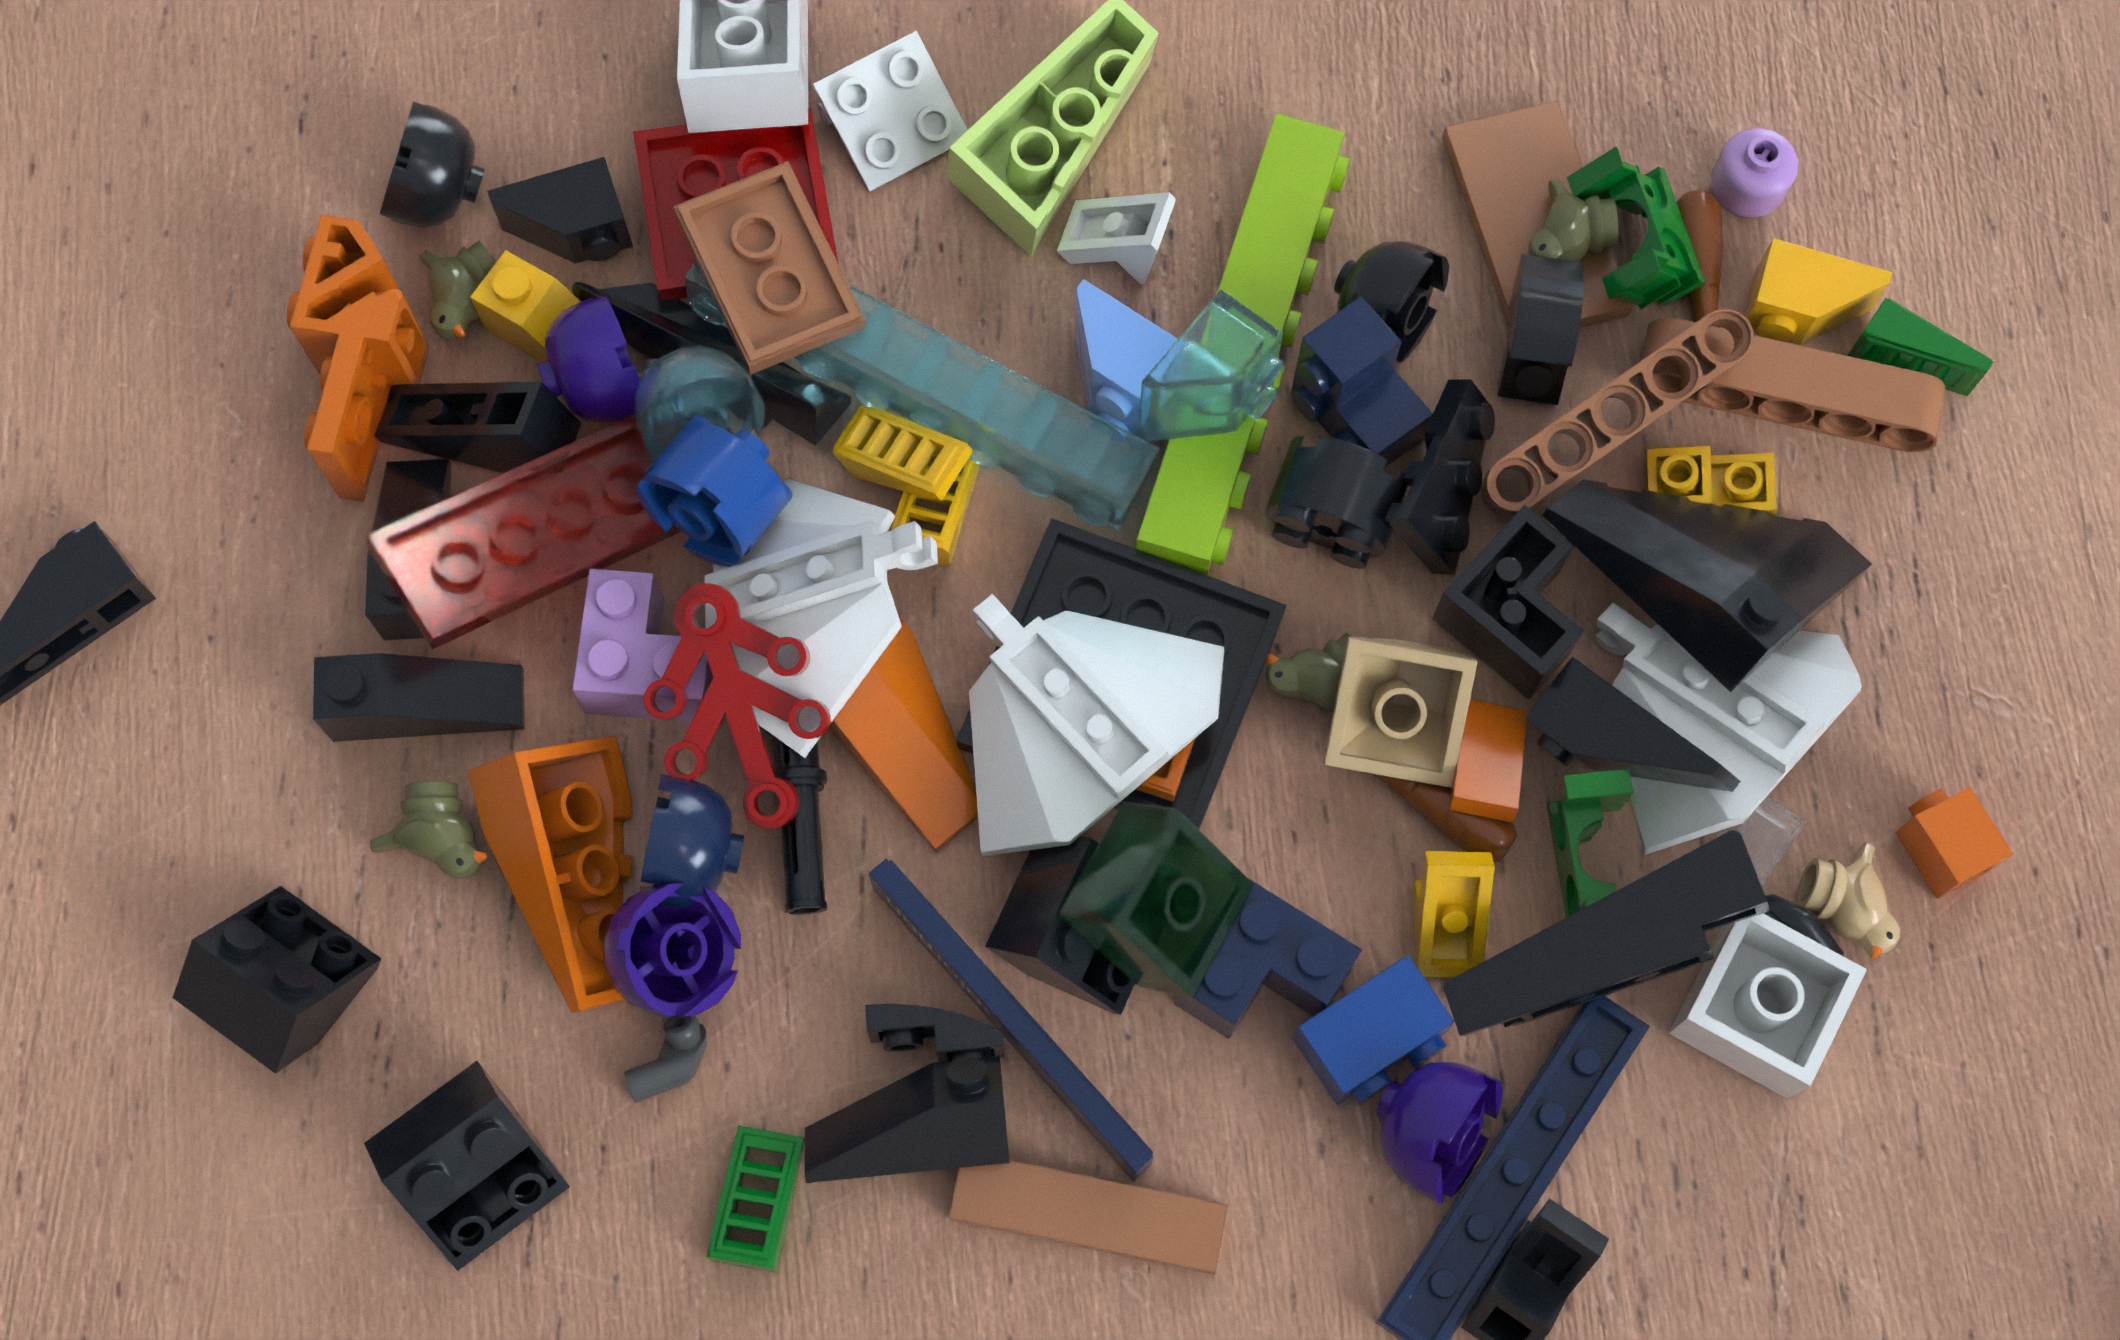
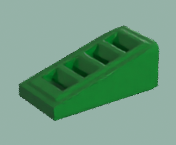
M1890 298L1884 299L1847 355L1935 376L1943 381L1946 390L1965 396L1972 392L1994 363L1989 357Z
M738 1126L706 1258L711 1262L778 1274L805 1144L804 1137ZM754 1148L786 1154L784 1165L779 1167L747 1161L749 1149ZM744 1175L778 1180L777 1193L742 1187ZM738 1201L773 1207L771 1218L765 1219L736 1213ZM733 1227L767 1233L764 1246L730 1240Z

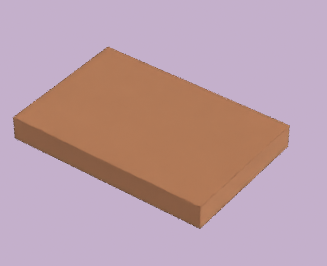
M788 161L673 206L674 216L750 375L865 328V318Z

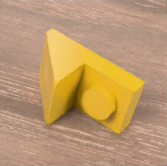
M1425 851L1422 879L1414 882L1415 965L1424 977L1454 978L1484 962L1495 870L1491 852Z

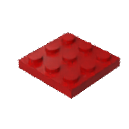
M808 108V125L689 133L687 124L633 131L659 300L681 299L711 294L674 216L673 206L787 161L838 262L811 108Z

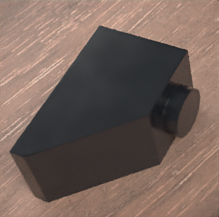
M605 157L487 191L503 231L575 264L586 260L603 261L615 256L620 250L633 247Z

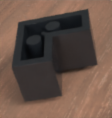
M1524 505L1443 592L1432 619L1530 700L1568 658L1584 630L1540 595L1560 573L1574 545Z

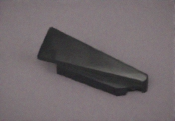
M575 282L572 285L573 295L580 301L590 298L595 299L601 296L608 298L627 344L652 359L680 361L681 370L692 374V383L764 428H766L771 420H774L816 446L851 404V396L804 376L784 362L750 375L728 328L678 298L659 300L657 285L652 282L598 289L581 282Z
M1730 830L1448 980L1444 985V991L1459 1035H1470L1503 1023L1504 1027L1524 1024L1715 959L1705 932L1770 911L1742 835L1736 830Z

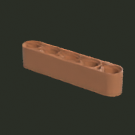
M1718 309L1704 316L1498 460L1486 472L1482 481V496L1486 504L1494 512L1502 515H1516L1524 505L1530 508L1740 362L1750 352L1754 342V330L1750 321L1741 312L1733 309ZM1720 326L1731 333L1734 340V348L1730 356H1719L1708 349L1705 342V334L1708 327ZM1668 362L1674 364L1680 370L1682 385L1678 392L1667 393L1655 385L1653 369L1656 363ZM1617 398L1628 405L1631 412V420L1627 428L1613 429L1603 422L1600 415V407L1603 400ZM1567 434L1576 440L1579 446V457L1574 465L1562 466L1550 457L1548 443L1551 436ZM1514 469L1525 476L1528 482V493L1524 500L1509 502L1499 495L1496 489V479L1501 471Z
M1660 318L1652 321L1647 328L1641 360L1696 322L1677 318ZM1715 326L1707 328L1705 342L1708 349L1719 356H1730L1734 348V340L1731 333L1724 328ZM1754 335V342L1750 352L1740 362L1682 402L1894 450L1923 452L1932 449L1937 443L1945 385L1937 377L1926 373ZM1668 362L1655 364L1653 369L1655 385L1667 393L1678 392L1682 385L1680 370L1674 364Z

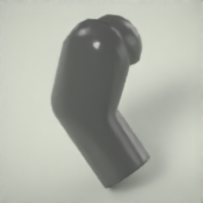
M671 1016L663 1027L667 1034L658 1059L624 1071L627 1086L635 1103L682 1086L695 1076L707 1046L706 1029L699 1023L696 1016Z

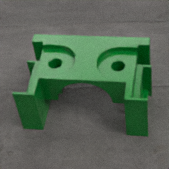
M1614 147L1567 177L1574 196L1584 201L1588 197L1595 195L1599 199L1614 198L1618 208L1635 215L1641 214L1643 218L1648 219L1646 238L1641 247L1631 255L1632 261L1602 278L1609 299L1616 298L1637 305L1639 309H1643L1657 300L1659 304L1667 306L1706 283L1665 169L1658 166L1643 175L1637 165L1633 166L1622 161L1618 147Z
M1629 769L1564 775L1565 796L1560 801H1551L1547 804L1566 918L1616 892L1615 883L1595 880L1583 870L1578 859V845L1589 842L1592 836L1601 828L1602 821L1604 820L1602 812L1619 811L1634 793Z

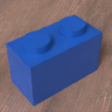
M1407 955L1298 1026L1292 1039L1337 1105L1352 1095L1359 1104H1362L1381 1092L1392 1082L1387 1074L1388 1071L1407 1059L1416 1068L1446 1048L1447 1045L1441 1036L1446 1034L1455 1021L1410 956Z

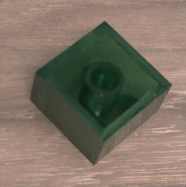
M1123 802L1059 915L1137 986L1193 998L1254 884L1178 809Z

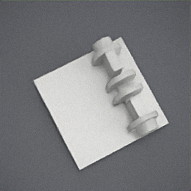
M917 30L813 84L821 100V103L817 104L821 117L828 126L834 125L869 192L948 151L949 147L968 130Z

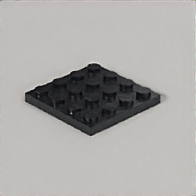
M1051 518L1010 613L1023 628L1038 616L1045 620L1067 610L1224 647L1219 716L1215 722L1195 738L1174 802L1135 789L1114 807L1117 810L1196 839L1287 605ZM969 709L956 744L957 748L973 754L971 714Z

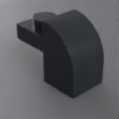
M1521 254L1509 306V336L1497 383L1498 397L1553 405L1559 404L1568 366L1572 367L1578 340L1584 292L1583 263Z
M1549 1198L1532 1221L1528 1220L1513 1240L1481 1290L1461 1328L1478 1340H1544L1550 1333L1569 1294L1601 1257L1609 1238Z

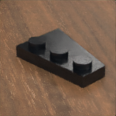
M1451 379L1447 381L1425 429L1426 455L1423 461H1411L1403 477L1406 486H1411L1404 503H1392L1385 517L1386 522L1432 574L1455 575L1460 552L1466 549L1469 542L1470 528L1468 517L1473 496L1479 493L1482 485L1481 460L1486 440L1492 437L1495 428L1493 407L1471 379Z

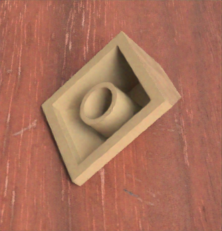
M1348 637L1323 761L1324 765L1452 788L1478 661L1464 650L1401 639Z

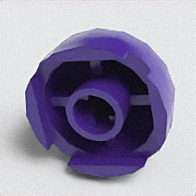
M606 296L595 299L590 298L562 311L550 324L545 337L548 360L536 364L543 384L556 397L562 396L563 401L573 414L590 422L609 423L620 421L648 410L635 364H631L625 347L627 345L625 337Z
M684 883L664 884L654 888L650 886L628 897L613 915L604 939V962L614 988L631 1005L659 1016L698 1015L718 1004L734 984L738 970L731 969L735 960L734 949H741V933L729 906L716 892L703 887L702 896L688 897L695 904L685 908H670L657 905L667 897H679L680 895L674 893V891Z
M1454 1062L1429 1063L1410 1073L1402 1084L1396 1081L1391 1082L1380 1098L1376 1116L1384 1120L1380 1135L1383 1155L1397 1178L1413 1190L1437 1203H1443V1193L1453 1197L1472 1173L1489 1138L1480 1134L1484 1114H1487L1497 1119L1503 1093L1501 1082L1475 1068Z

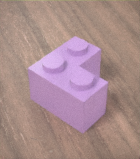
M589 569L573 692L586 714L658 719L650 715L646 710L643 701L644 693L651 683L662 679L682 637L659 635L664 598L653 573ZM705 653L685 688L687 694L686 708L679 716L667 720H693L713 679ZM663 687L656 693L655 702L657 707L663 712H668L674 707L676 696L672 689Z

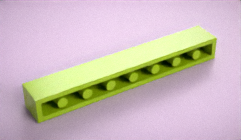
M1275 114L1137 537V550L1207 576L1213 562L1224 565L1234 529L1225 527V521L1230 507L1242 509L1252 475L1242 471L1247 452L1259 455L1269 419L1259 417L1264 398L1276 401L1286 367L1276 363L1281 345L1293 347L1302 316L1301 312L1292 310L1297 293L1309 295L1319 261L1309 258L1313 242L1322 244L1326 242L1335 209L1326 207L1325 204L1330 190L1341 193L1351 158L1340 155L1345 136L1343 131L1286 115Z

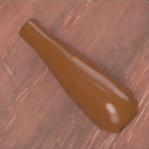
M1704 190L1689 191L1683 194L1677 201L1685 228L1706 282L1689 293L1694 309L1695 322L1707 314L1718 310L1722 267L1723 222L1721 205L1717 202L1716 197Z
M1372 774L1395 789L1419 813L1423 814L1424 818L1466 852H1491L1493 861L1500 862L1517 838L1515 826L1511 822L1449 810L1452 789L1450 787Z

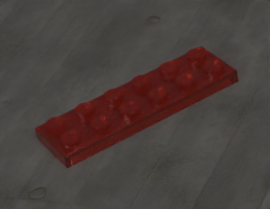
M702 384L682 393V395L670 398L368 534L367 547L433 650L589 576V569H604L681 532L679 528L673 525L666 533L655 523L640 502L637 494V485L641 482L648 468L691 417L695 415L701 416L713 425L721 427L733 435H736V432Z

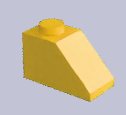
M1773 238L1757 266L1744 316L1750 321L1754 332H1757L1761 337L1801 345L1871 311L1889 285L1893 272Z
M507 250L504 251L470 296L486 331L540 362L548 360L545 337L550 324L562 311L581 302L556 278Z

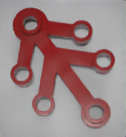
M710 583L695 585L681 595L674 611L675 626L682 638L662 679L651 683L645 690L643 697L644 706L653 717L672 719L679 716L687 705L685 688L704 653L706 654L713 679L682 742L676 743L668 749L664 759L665 769L673 777L689 781L700 778L708 766L707 752L726 715L749 783V787L743 797L744 812L747 818L760 828L774 829L782 827L791 822L796 816L799 809V795L795 786L789 780L775 776L752 705L789 723L792 732L803 739H815L824 735L829 729L831 715L826 705L813 699L801 700L741 670L731 643L767 658L770 668L776 674L787 677L797 676L806 670L810 662L809 649L804 642L797 638H780L742 619L736 598L724 587ZM709 603L715 608L717 618L711 627L704 629L696 621V611L701 605ZM792 644L798 649L800 659L794 668L787 670L778 662V652L783 646ZM663 687L672 689L676 696V703L668 712L661 711L655 702L656 693ZM809 706L817 709L821 716L819 727L812 732L805 731L800 726L798 720L800 712ZM684 749L691 750L697 759L696 768L690 774L682 773L676 766L677 755ZM765 790H771L779 797L780 806L773 815L764 814L758 807V798Z

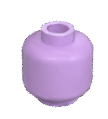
M1757 127L1746 129L1731 137L1712 170L1711 187L1717 201L1725 210L1746 218L1766 216L1780 207L1798 173L1799 160L1794 147L1784 136L1770 129Z

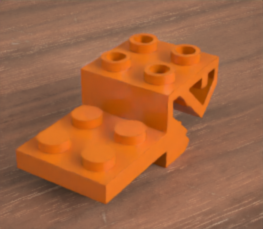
M321 215L315 237L310 236L304 246L303 268L305 273L300 291L292 293L287 307L288 326L319 373L320 386L323 392L317 413L312 412L307 419L304 430V444L339 498L364 502L380 441L374 434L394 386L421 383L428 356V342L383 257L359 221Z

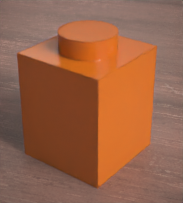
M1971 787L1949 798L1942 788L1923 797L1908 807L1913 817L1895 832L1937 899L1991 871L2013 855L2010 847Z

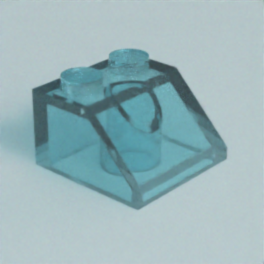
M1221 289L1142 380L1137 434L1146 441L1233 433L1236 432L1248 416L1257 420L1268 409L1278 391L1273 386V383L1283 366V361L1279 359L1283 332Z

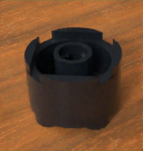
M1304 436L1293 438L1265 509L1266 516L1275 524L1271 534L1272 537L1285 545L1301 549L1306 548L1308 542L1332 549L1330 556L1338 563L1351 568L1365 569L1369 558L1379 557L1386 550L1393 528L1386 522L1385 517L1392 503H1403L1408 489L1403 479L1405 473L1400 470L1396 480L1384 471L1388 461L1386 458L1371 450L1343 440L1319 436L1315 447H1302Z

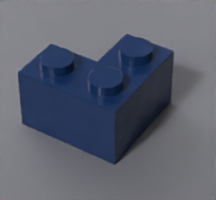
M1360 296L1302 337L1291 389L1292 398L1300 413L1310 422L1317 420L1331 438L1343 440L1371 450L1388 460L1386 466H1388L1425 439V429L1433 413L1394 370L1401 340L1365 299Z
M1248 878L1178 986L1174 1005L1228 1039L1232 1036L1263 985L1314 1017L1330 1005L1353 968L1362 949Z

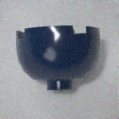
M661 774L658 790L671 792L670 799L657 797L641 882L654 884L653 888L664 884L684 883L674 891V893L680 895L679 897H667L657 906L685 908L695 904L688 897L703 895V887L716 892L724 872L737 874L744 835L732 833L731 810L724 798L708 785L694 780L689 781ZM640 886L639 892L642 891V890H644V889H646V888H648V887H646V886Z

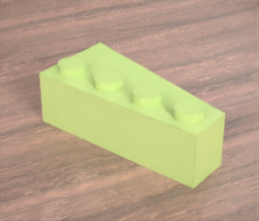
M1108 0L949 147L945 177L1030 257L1150 65L1159 33L1124 0Z

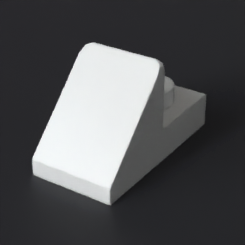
M1170 192L1075 200L1057 252L1069 264L1117 261L1139 284L1145 285L1176 198Z

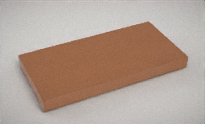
M1558 100L1445 126L1442 136L1508 327L1509 306L1521 254L1528 255L1529 243L1533 236L1541 231L1553 205L1548 183L1551 180L1560 179L1565 189L1572 194L1567 177L1582 168ZM1612 247L1603 248L1602 253L1588 250L1581 261H1579L1583 263L1584 280L1580 327L1629 316L1633 305L1616 298L1609 299L1602 280L1603 277L1619 268Z

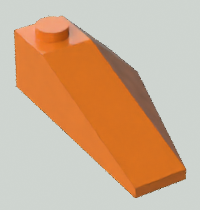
M899 617L902 628L831 722L829 729L931 848L937 852L978 818L976 786L961 749L957 748L956 737L913 632Z

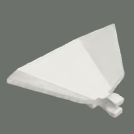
M788 479L784 483L790 488L793 495L790 502L748 554L731 567L713 564V573L705 575V583L719 585L731 592L739 604L740 617L780 638L793 637L806 644L810 652L808 667L797 676L787 677L776 674L770 668L767 658L731 643L741 670L801 700L813 699L822 702L828 708L832 722L902 628L887 582V570L896 567L903 570H918L938 564L937 543L931 536L922 539L921 526L915 521L896 527L888 532L895 518V515L888 509ZM709 603L705 604L706 629L711 627L717 618L715 608ZM787 644L779 650L778 662L784 669H792L798 664L800 654L794 645ZM752 705L758 725L804 758H806L820 739V737L815 739L800 738L792 732L789 723ZM812 706L805 707L799 714V724L805 731L812 732L816 730L821 722L820 713Z
M993 594L973 609V614L978 619L976 622L977 627L992 643L1000 647L989 656L991 663L969 690L981 855L989 856L1070 845L1215 722L1219 716L1224 647L1067 610L1045 620L1038 616L1023 628Z
M1612 603L1598 617L1597 627L1601 630L1596 635L1595 643L1615 655L1622 656L1627 654L1624 658L1623 668L1612 686L1712 757L1741 781L1735 790L1730 792L1631 776L1634 793L1629 798L1644 854L1647 855L1744 823L1861 691L1862 685L1859 673L1839 635L1800 630L1730 692L1658 624L1650 629L1615 603Z

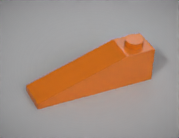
M616 735L514 752L468 770L483 834L571 1013L625 999L614 988L604 962V939L613 915L623 904V880L631 877V856L623 854L624 821L632 819V796Z

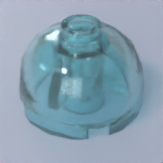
M697 345L682 347L667 353L647 368L636 390L634 415L641 438L651 458L656 460L691 417L695 415L707 419L713 425L721 427L733 435H736L739 430L751 432L754 428L758 436L764 426L766 407L751 375L742 363L717 348Z

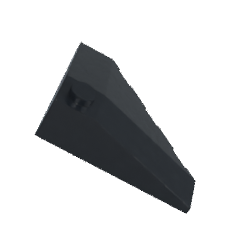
M1586 479L1576 484L1549 505L1542 513V516L1730 692L1739 686L1872 565L1870 561L1824 521L1803 518L1801 521L1773 516L1768 511L1728 504L1716 506L1690 501L1688 497L1649 490L1637 492L1609 487L1607 483Z

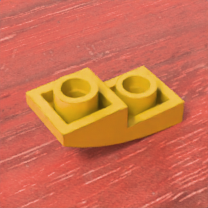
M1710 446L1647 449L1649 491L1688 497L1690 501L1716 506L1728 504L1768 511L1770 515L1776 516L1774 452L1711 455Z

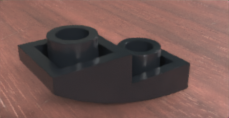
M865 1005L867 1032L871 1043L883 1042V1049L885 1051L919 1049L923 1047L924 1038H935L939 1062L954 1061L964 1057L984 1058L1000 1056V1058H1005L1003 1032L981 1021L951 1011L919 1005Z

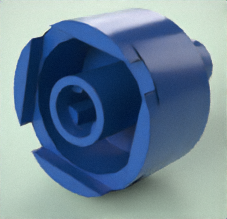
M697 415L691 417L648 468L641 482L637 485V494L640 502L658 526L667 533L675 525L690 537L683 547L708 562L725 567L736 565L743 556L748 554L793 496L790 488L780 480L776 472L765 461L769 457L770 452L765 443L757 436L746 430H739L736 435H733Z

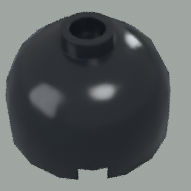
M413 102L386 189L380 215L406 225L418 227L435 226L451 219L459 209L462 200L475 203L485 169L473 165L475 160V143L469 130L456 117L439 108Z
M1408 241L1382 242L1363 253L1357 262L1349 260L1342 267L1334 286L1335 293L1340 295L1337 303V313L1362 296L1401 340L1396 361L1402 363L1420 343L1435 317L1437 310L1428 306L1433 288L1445 292L1449 275L1448 260L1445 256L1429 248Z

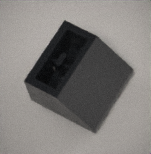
M1079 836L1070 845L1030 850L985 947L1026 975L1108 1012L1121 1015L1173 901V897L1094 839Z
M279 886L192 939L172 998L276 1074L322 1040L378 969L382 958L312 909L301 899L282 886Z
M475 1061L364 1143L381 1182L457 1271L570 1187L515 1107L478 1061Z

